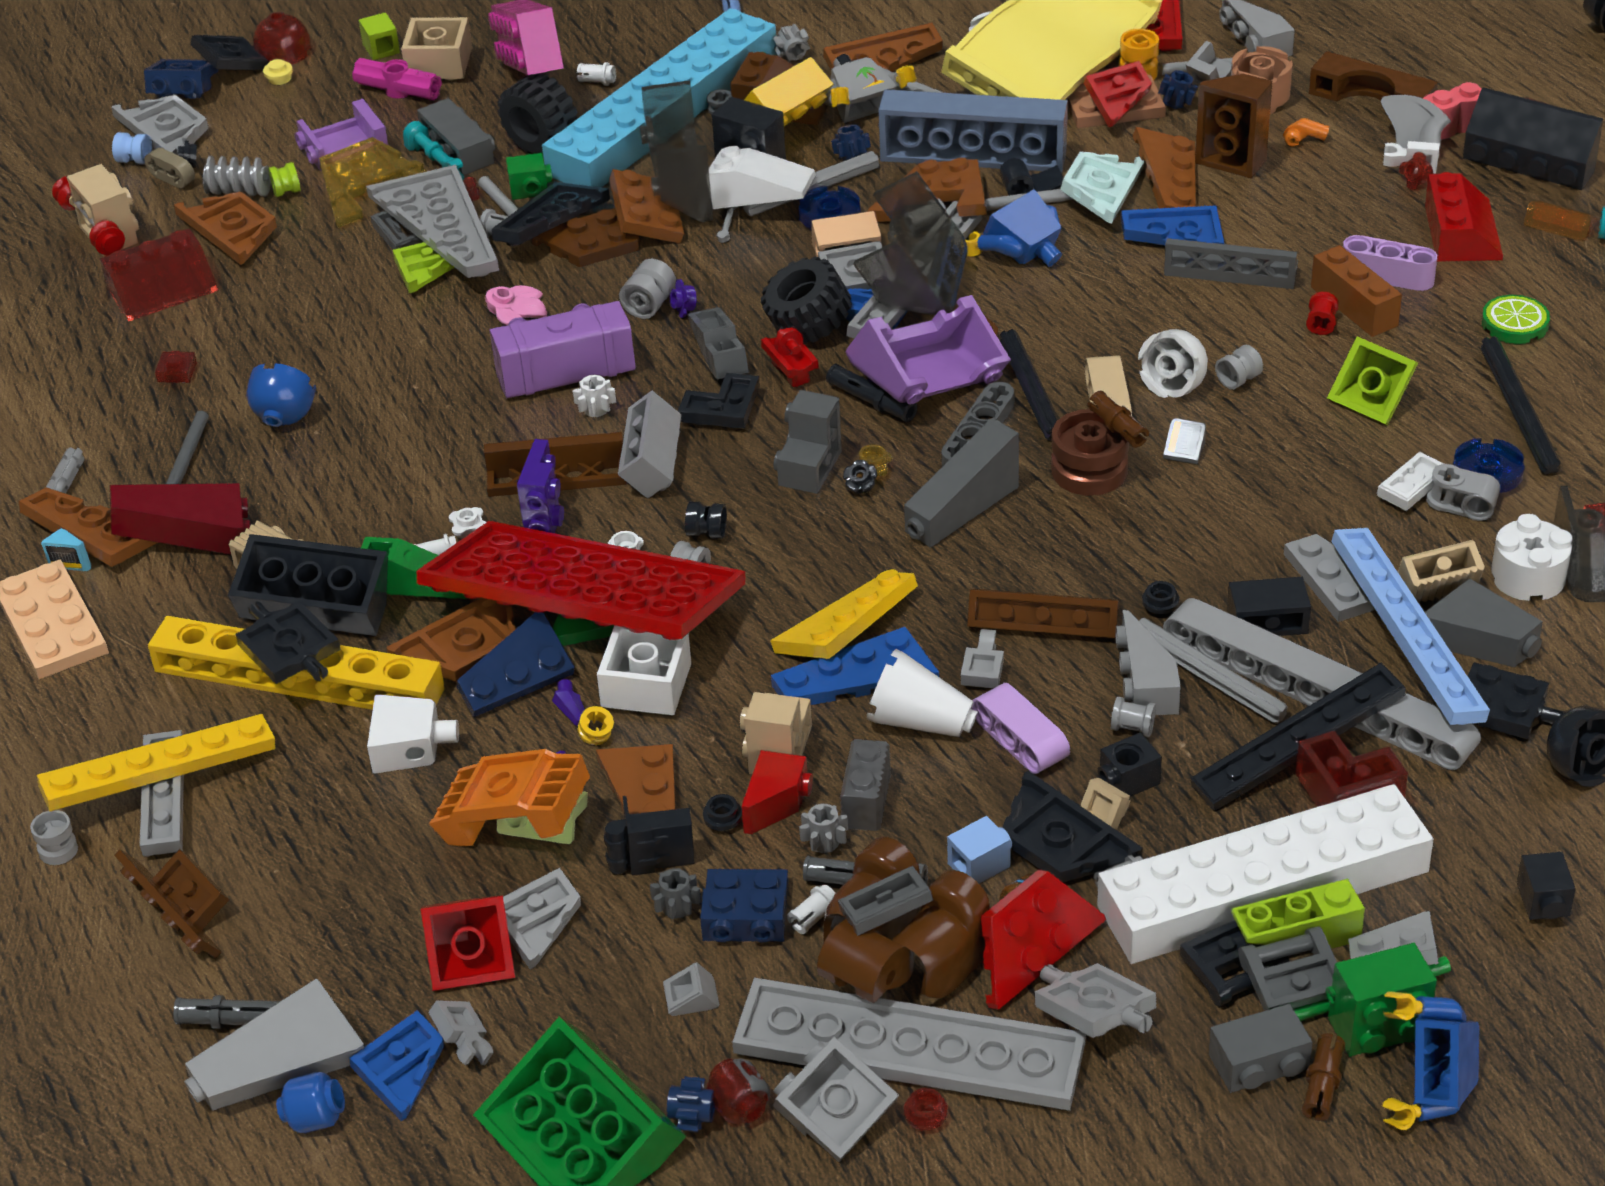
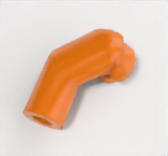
M1301 118L1287 126L1283 137L1285 143L1292 147L1299 145V142L1308 136L1324 141L1328 135L1329 126L1307 118Z

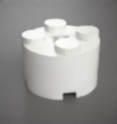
M1522 514L1518 517L1517 521L1502 527L1496 536L1492 561V573L1495 577L1494 583L1497 588L1508 596L1530 601V596L1543 595L1542 600L1559 594L1566 582L1572 549L1571 534L1551 523L1541 521L1533 514Z

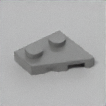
M560 868L503 897L510 942L529 969L534 968L581 906V896Z

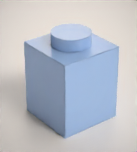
M985 816L947 836L948 865L953 870L968 874L980 884L1010 867L1011 838L1004 828L997 827Z

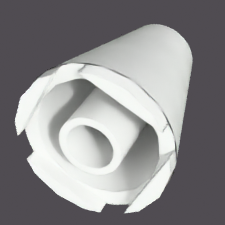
M895 649L891 656L898 659L893 666L886 663L870 702L871 705L877 707L875 714L867 713V720L878 724L960 737L963 731L970 733L978 711L972 709L974 701L904 652Z

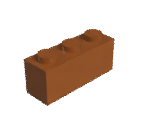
M1341 245L1314 255L1311 280L1312 289L1317 293L1329 292L1333 294L1339 302L1338 310L1371 337L1399 325L1402 294Z

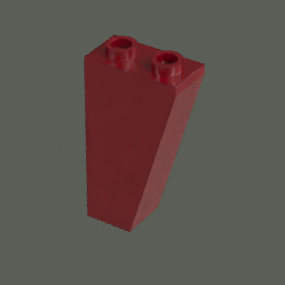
M239 483L110 485L111 535L231 554L230 541L234 540L236 536H240L241 532L244 533L246 528L250 529L249 520H243V518L248 517L247 497L240 496Z

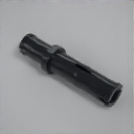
M833 364L826 374L827 383L835 385L853 396L872 404L874 409L880 413L888 412L907 423L916 415L918 408L916 403L898 402L875 383L843 368L839 364Z

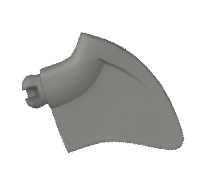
M1389 95L1381 99V104L1394 126L1396 144L1407 149L1408 141L1440 143L1439 149L1441 148L1442 130L1451 120L1439 107L1426 99L1411 95Z

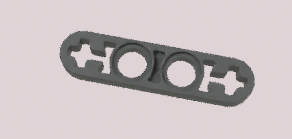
M993 382L984 388L943 446L941 451L942 467L969 441V439H964V437L974 436L990 420L979 419L978 417L991 416L1001 423L1005 421L1014 407V388L1010 384Z

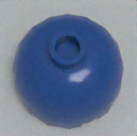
M275 363L273 369H264L265 364H260L253 368L247 385L246 397L250 409L265 424L273 427L289 425L300 421L308 414L317 388L315 385L312 387L309 384L310 377L294 367Z

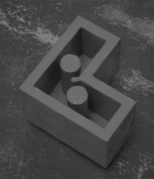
M800 390L794 401L789 402L785 410L784 419L789 425V433L785 446L782 450H778L775 455L774 470L778 472L779 486L818 494L842 452L839 397Z

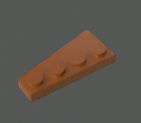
M1136 127L1133 139L1135 143L1140 145L1138 153L1141 160H1145L1147 164L1145 172L1148 179H1151L1154 183L1152 191L1158 207H1196L1195 141L1189 140L1184 136H1172Z

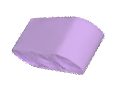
M1361 235L1349 236L1343 242V248L1391 286L1424 291L1432 288L1434 285L1437 253L1430 248Z
M1003 683L972 700L974 701L972 709L978 711L976 721L1033 774L1045 770L1070 755V745L1064 733L1010 684Z

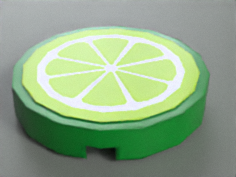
M1509 294L1498 296L1488 301L1483 308L1482 327L1484 330L1486 328L1490 330V336H1496L1505 343H1530L1531 338L1537 337L1538 340L1544 337L1549 329L1550 312L1545 305L1536 299L1524 295Z

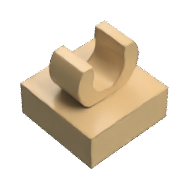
M1094 778L1090 779L1080 806L1117 830L1121 818L1125 816L1130 804V796L1104 780Z

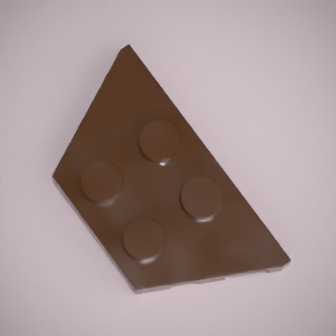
M616 208L604 209L598 213L581 218H572L532 238L531 242L535 246L543 243L550 247L551 254L560 258H566L570 263L583 267L639 251L640 235L621 232Z

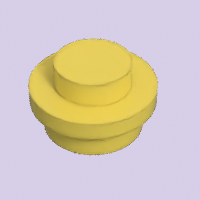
M275 59L264 67L263 72L269 83L282 85L291 80L293 69L290 63L282 59Z

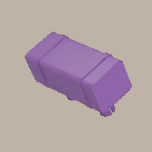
M619 301L591 307L587 304H578L570 312L529 321L521 317L514 318L506 326L489 329L496 374L506 399L524 394L526 396L532 395L534 392L578 383L590 375L612 377L618 373L636 370L631 327Z

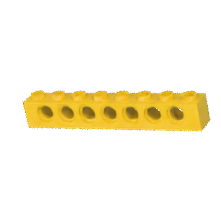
M172 616L165 617L148 644L155 672L373 710L375 695L431 699L437 705L445 690L440 662L340 645V651L319 661L328 670V674L324 679L320 676L321 681L314 680L306 670H302L275 684L238 646L235 634L244 630L243 628Z

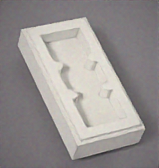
M1418 452L1378 486L1377 496L1407 511L1432 489L1434 483L1432 472L1436 466L1443 463Z

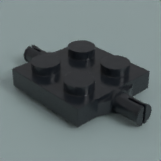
M259 601L255 602L256 606L252 603L249 606L248 612L257 621L252 626L235 634L238 646L275 684L302 670H306L316 681H321L320 676L324 679L328 674V670L319 661L341 650L339 639L300 601L285 609L269 612Z
M1475 662L1469 671L1468 678L1490 709L1486 722L1472 724L1528 739L1532 728L1539 724L1540 721L1554 724L1555 720L1565 712L1545 706L1549 682Z

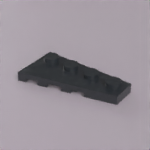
M555 182L493 227V241L506 242L509 246L521 245L609 201V188Z

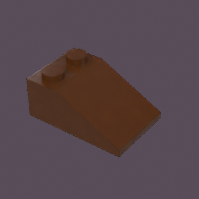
M749 52L730 83L731 97L745 100L753 89L795 65L777 55H769L764 52ZM823 103L816 109L811 107L802 117L791 122L818 125L828 105Z

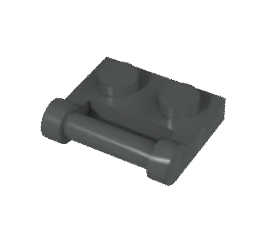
M1319 926L1306 929L1304 935L1255 948L1252 944L1239 947L1238 954L1241 966L1248 973L1264 1011L1289 1003L1295 1009L1327 1000L1326 987L1332 986L1334 965L1337 961L1324 932ZM1306 951L1314 954L1268 968H1264L1262 964Z

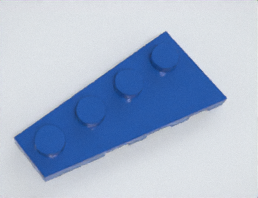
M902 627L841 649L830 659L817 658L772 674L771 684L778 695L810 699L811 705L835 701L837 695L848 693L855 695V697L871 695L870 689L876 688L886 663L893 666L898 658L891 656L895 649L904 652L938 677L939 671L907 628Z

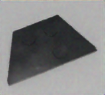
M1030 771L1024 773L1019 794L1014 797L1011 804V814L1006 817L1002 827L1011 838V849L1042 871H1049L1062 882L1092 875L1099 871L1102 872L1125 862V858L1130 855L1134 858L1142 857L1143 847Z

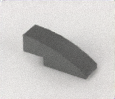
M720 307L688 314L689 322L699 348L717 380L725 378L726 373H749L745 347L737 339L735 325Z

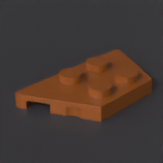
M243 192L230 193L221 197L202 198L204 205L186 208L184 202L174 204L176 215L240 265L245 263L277 228L275 216Z
M479 598L387 646V653L440 662L443 678L457 682L461 676L515 630L512 606L500 605L495 600Z

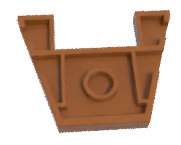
M955 158L951 161L937 162L936 160H927L919 163L873 204L867 212L874 211L877 222L896 221L905 204L927 203L929 199L933 198L935 200L940 199L942 202L958 201L956 206L959 217L986 215L987 208L978 159Z

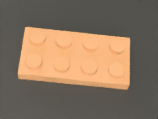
M61 559L0 581V605L38 679L109 653L102 634Z

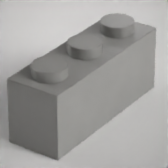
M653 390L628 408L618 475L646 498L651 497L659 490L664 491L674 479L673 472L677 457L676 450L681 414Z

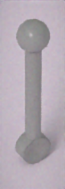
M728 207L722 231L717 233L718 241L721 243L730 240L728 230L733 212L737 207Z

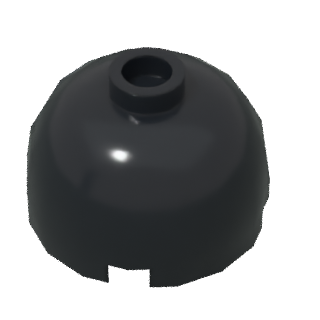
M1585 705L1574 707L1562 713L1550 728L1547 738V755L1554 769L1566 779L1581 786L1594 787L1605 782V776H1602L1605 774V709Z

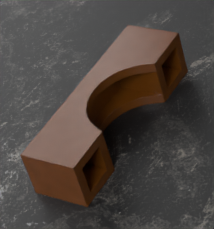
M1326 51L1311 68L1309 94L1336 102L1351 96H1368L1379 100L1389 95H1411L1424 98L1437 91L1438 82Z

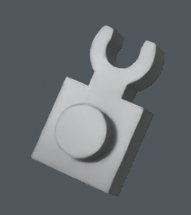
M436 1000L428 1013L446 1043H456L458 1047L457 1056L464 1065H468L474 1055L478 1058L481 1065H486L493 1055V1048L483 1039L487 1031L470 1002Z

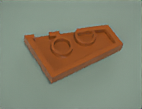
M673 744L596 750L597 761L608 777V783L621 804L623 814L622 796L627 797L629 814L676 809Z

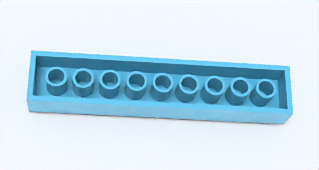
M730 8L542 144L544 164L551 165L552 178L569 184L603 187L609 182L612 169L624 171L708 108L707 96L710 92L720 89L730 91V83L749 52H764L769 55H777L774 50L777 45L773 40V37L776 36V25L761 18L744 14L736 9Z

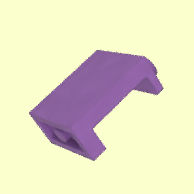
M363 99L352 102L354 118L313 131L310 130L303 119L296 121L298 132L295 133L297 145L300 150L304 149L306 151L309 162L316 164L322 174L389 152L385 126Z

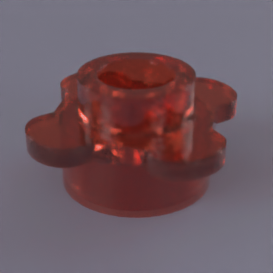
M1416 152L1411 160L1400 164L1399 172L1405 176L1407 187L1415 190L1419 185L1428 182V174H1433V168L1430 162L1426 160L1424 153ZM1418 168V172L1415 174L1414 170Z

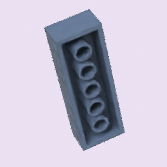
M884 89L879 107L880 161L919 164L927 160L942 162L951 161L955 158H966L967 160L978 159L979 167L1000 169L1005 161L1017 158L1024 161L1029 171H1045L1058 165L1063 173L1067 152L1068 100Z

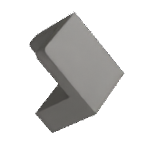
M1205 41L1186 64L1188 74L1193 78L1192 84L1198 87L1202 81L1231 76L1232 64L1217 58L1213 44L1209 41Z

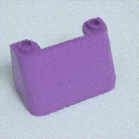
M972 295L959 298L956 301L959 307L951 313L940 310L931 321L891 330L888 323L885 324L882 317L869 319L845 352L853 367L898 402H907L908 404H914L924 397L985 382V384L993 383L1003 375L1002 370L1011 361Z

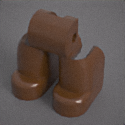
M886 836L877 837L857 855L853 866V876L835 893L827 906L824 918V944L818 957L817 973L838 987L845 986L847 983L855 986L858 997L874 1004L887 990L900 987L910 979L913 974L915 953L921 959L925 968L921 994L930 998H943L951 994L984 960L985 940L982 936L981 916L990 909L989 899L981 885L968 874L957 870L945 871L929 886L933 901L923 905L918 914V908L857 936L853 925L848 923L846 915H843L840 911L839 899L911 866L920 875L919 865L914 855L905 845L896 839Z

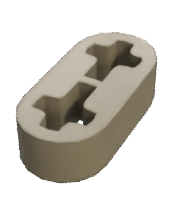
M160 147L145 155L146 167L156 178L177 188H183L194 181L195 172L191 164L183 157Z

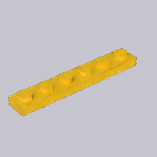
M263 714L38 774V787L50 812L274 750L275 737Z

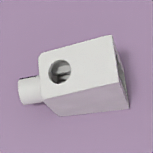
M375 695L367 745L373 773L432 765L436 759L437 743L459 742L458 720H438L436 704L433 700Z

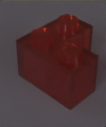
M1335 731L1299 741L1296 776L1317 807L1392 784L1396 785L1405 798L1408 772L1390 747L1353 757Z

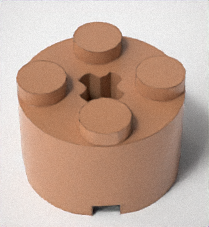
M1258 46L1256 47V52L1247 53L1246 48L1233 56L1231 76L1244 73L1273 81L1270 114L1276 112L1277 107L1285 104L1290 98L1293 63L1292 60H1288V54L1277 48Z

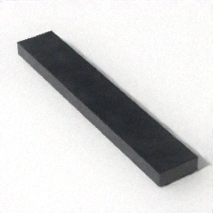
M1381 662L1190 778L1191 786L1215 812L1406 695V687Z

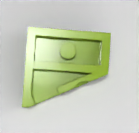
M424 242L393 250L395 263L409 293L417 291L454 268L453 265Z

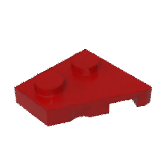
M1140 61L1088 75L1085 77L1084 85L1108 127H1113L1150 91L1152 82Z

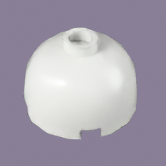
M1170 329L1153 334L1143 343L1139 351L1138 360L1142 359L1141 365L1143 368L1142 371H1139L1141 379L1148 389L1159 397L1166 398L1169 395L1177 398L1186 395L1200 385L1206 375L1208 364L1206 350L1200 340L1187 331Z

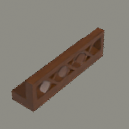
M622 432L544 439L549 441L550 454L555 456L554 472L555 478L560 479V491L627 485L626 481L618 473H600L603 469L618 468L619 470L623 445ZM534 440L484 444L488 497L518 494L517 482ZM579 471L582 473L578 477L566 476L569 472ZM510 477L513 479L509 483L495 484L496 478Z
M970 589L967 626L1116 638L1115 629L1118 611L1120 610V600Z

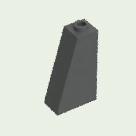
M995 418L990 419L904 504L905 532L913 539H917L931 548L1019 487V433Z

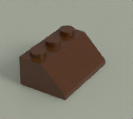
M1243 73L1206 80L1199 84L1196 164L1251 179L1267 160L1273 81Z

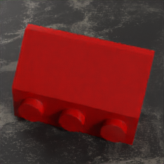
M1443 172L1440 174H1428L1425 209L1434 250L1437 253V262L1502 260L1503 253L1490 200L1461 173Z

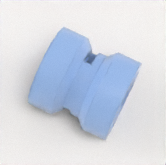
M118 132L113 139L112 153L116 162L127 163L130 160H134L137 164H145V155L153 150L152 140L147 134H137L133 137L129 133Z

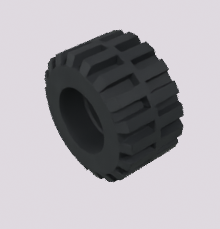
M544 73L526 75L502 92L497 103L499 107L497 110L498 116L501 118L500 123L505 128L506 134L514 141L518 148L521 147L527 154H543L542 144L578 119L576 117V107L573 106V100L566 93V89L562 85L560 86L553 77L549 78Z
M807 257L801 258L799 261H793L785 268L778 270L777 274L769 279L768 285L764 287L762 291L763 296L761 297L762 308L777 332L780 329L796 328L803 336V344H806L808 341L813 343L823 336L827 337L830 335V332L837 329L841 325L840 322L847 318V311L851 309L852 305L850 301L852 299L834 266L828 260H821L819 257H812L811 259Z

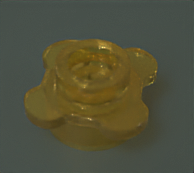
M867 445L859 451V460H866L869 465H874L877 470V476H884L888 472L887 464L892 461V455L886 452L885 448L880 445Z

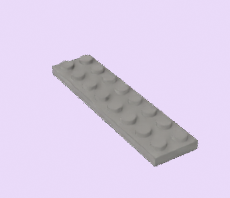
M754 978L732 1044L733 1053L807 1066L803 1059L819 1041L826 1045L835 1036L882 1079L1071 1110L1086 1035L1076 1030L879 998L873 1004L866 999H861L856 994Z

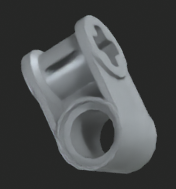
M1441 464L1434 468L1432 472L1433 487L1426 496V501L1430 507L1438 511L1465 516L1476 521L1487 520L1492 516L1500 493V484L1497 479L1488 474L1461 469L1451 464ZM1447 475L1451 476L1450 481H1446ZM1441 494H1445L1443 501L1440 500Z

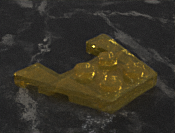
M374 137L319 158L320 169L338 228L363 218L362 208L353 198L364 195L367 192L366 186L427 172L424 169V164L417 160L408 161L402 157L400 151Z

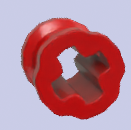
M1318 292L1310 298V312L1306 319V326L1310 332L1327 335L1334 330L1336 325L1335 314L1338 311L1339 302L1333 294Z

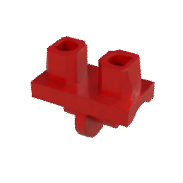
M796 328L780 329L777 332V337L761 339V347L771 358V363L776 369L783 371L787 376V382L792 387L808 383L810 381L809 371L819 368L818 359L803 344V336Z

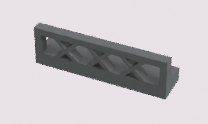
M1170 238L1166 240L1164 276L1294 289L1298 269L1297 252Z

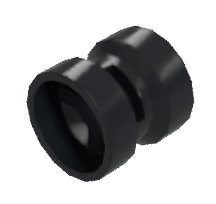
M689 501L685 515L686 536L699 537L701 534H708L710 538L723 539L727 524L726 504L713 503L711 506H704L701 502Z

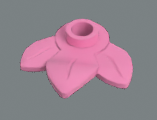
M499 286L491 288L486 293L485 301L489 311L495 314L497 319L505 325H508L514 318L547 317L546 307L540 300L542 292L533 287L514 286L507 288Z

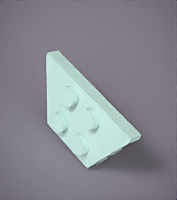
M1079 152L1065 175L1060 190L1106 222L1112 224L1139 177L1145 160L1136 157L1134 163L1118 162V155Z

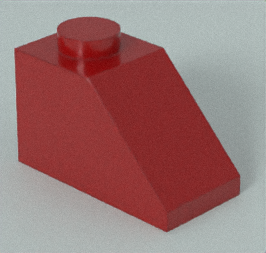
M760 751L741 806L744 833L753 834L799 812L804 796H810L813 786V774L807 773L806 756Z

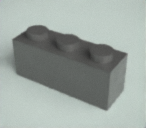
M447 98L417 110L418 120L428 129L429 138L442 145L444 152L449 157L459 158L462 161L463 167L459 168V171L463 175L495 164L493 155L495 143L489 133L486 134L475 120H471L465 114L462 107H458Z

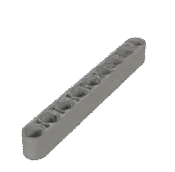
M1194 598L1186 599L1163 625L1164 630L1228 669L1308 706L1363 674ZM1407 693L1402 698L1354 726L1449 770L1460 768L1481 741L1480 733L1472 723L1450 725L1440 708Z

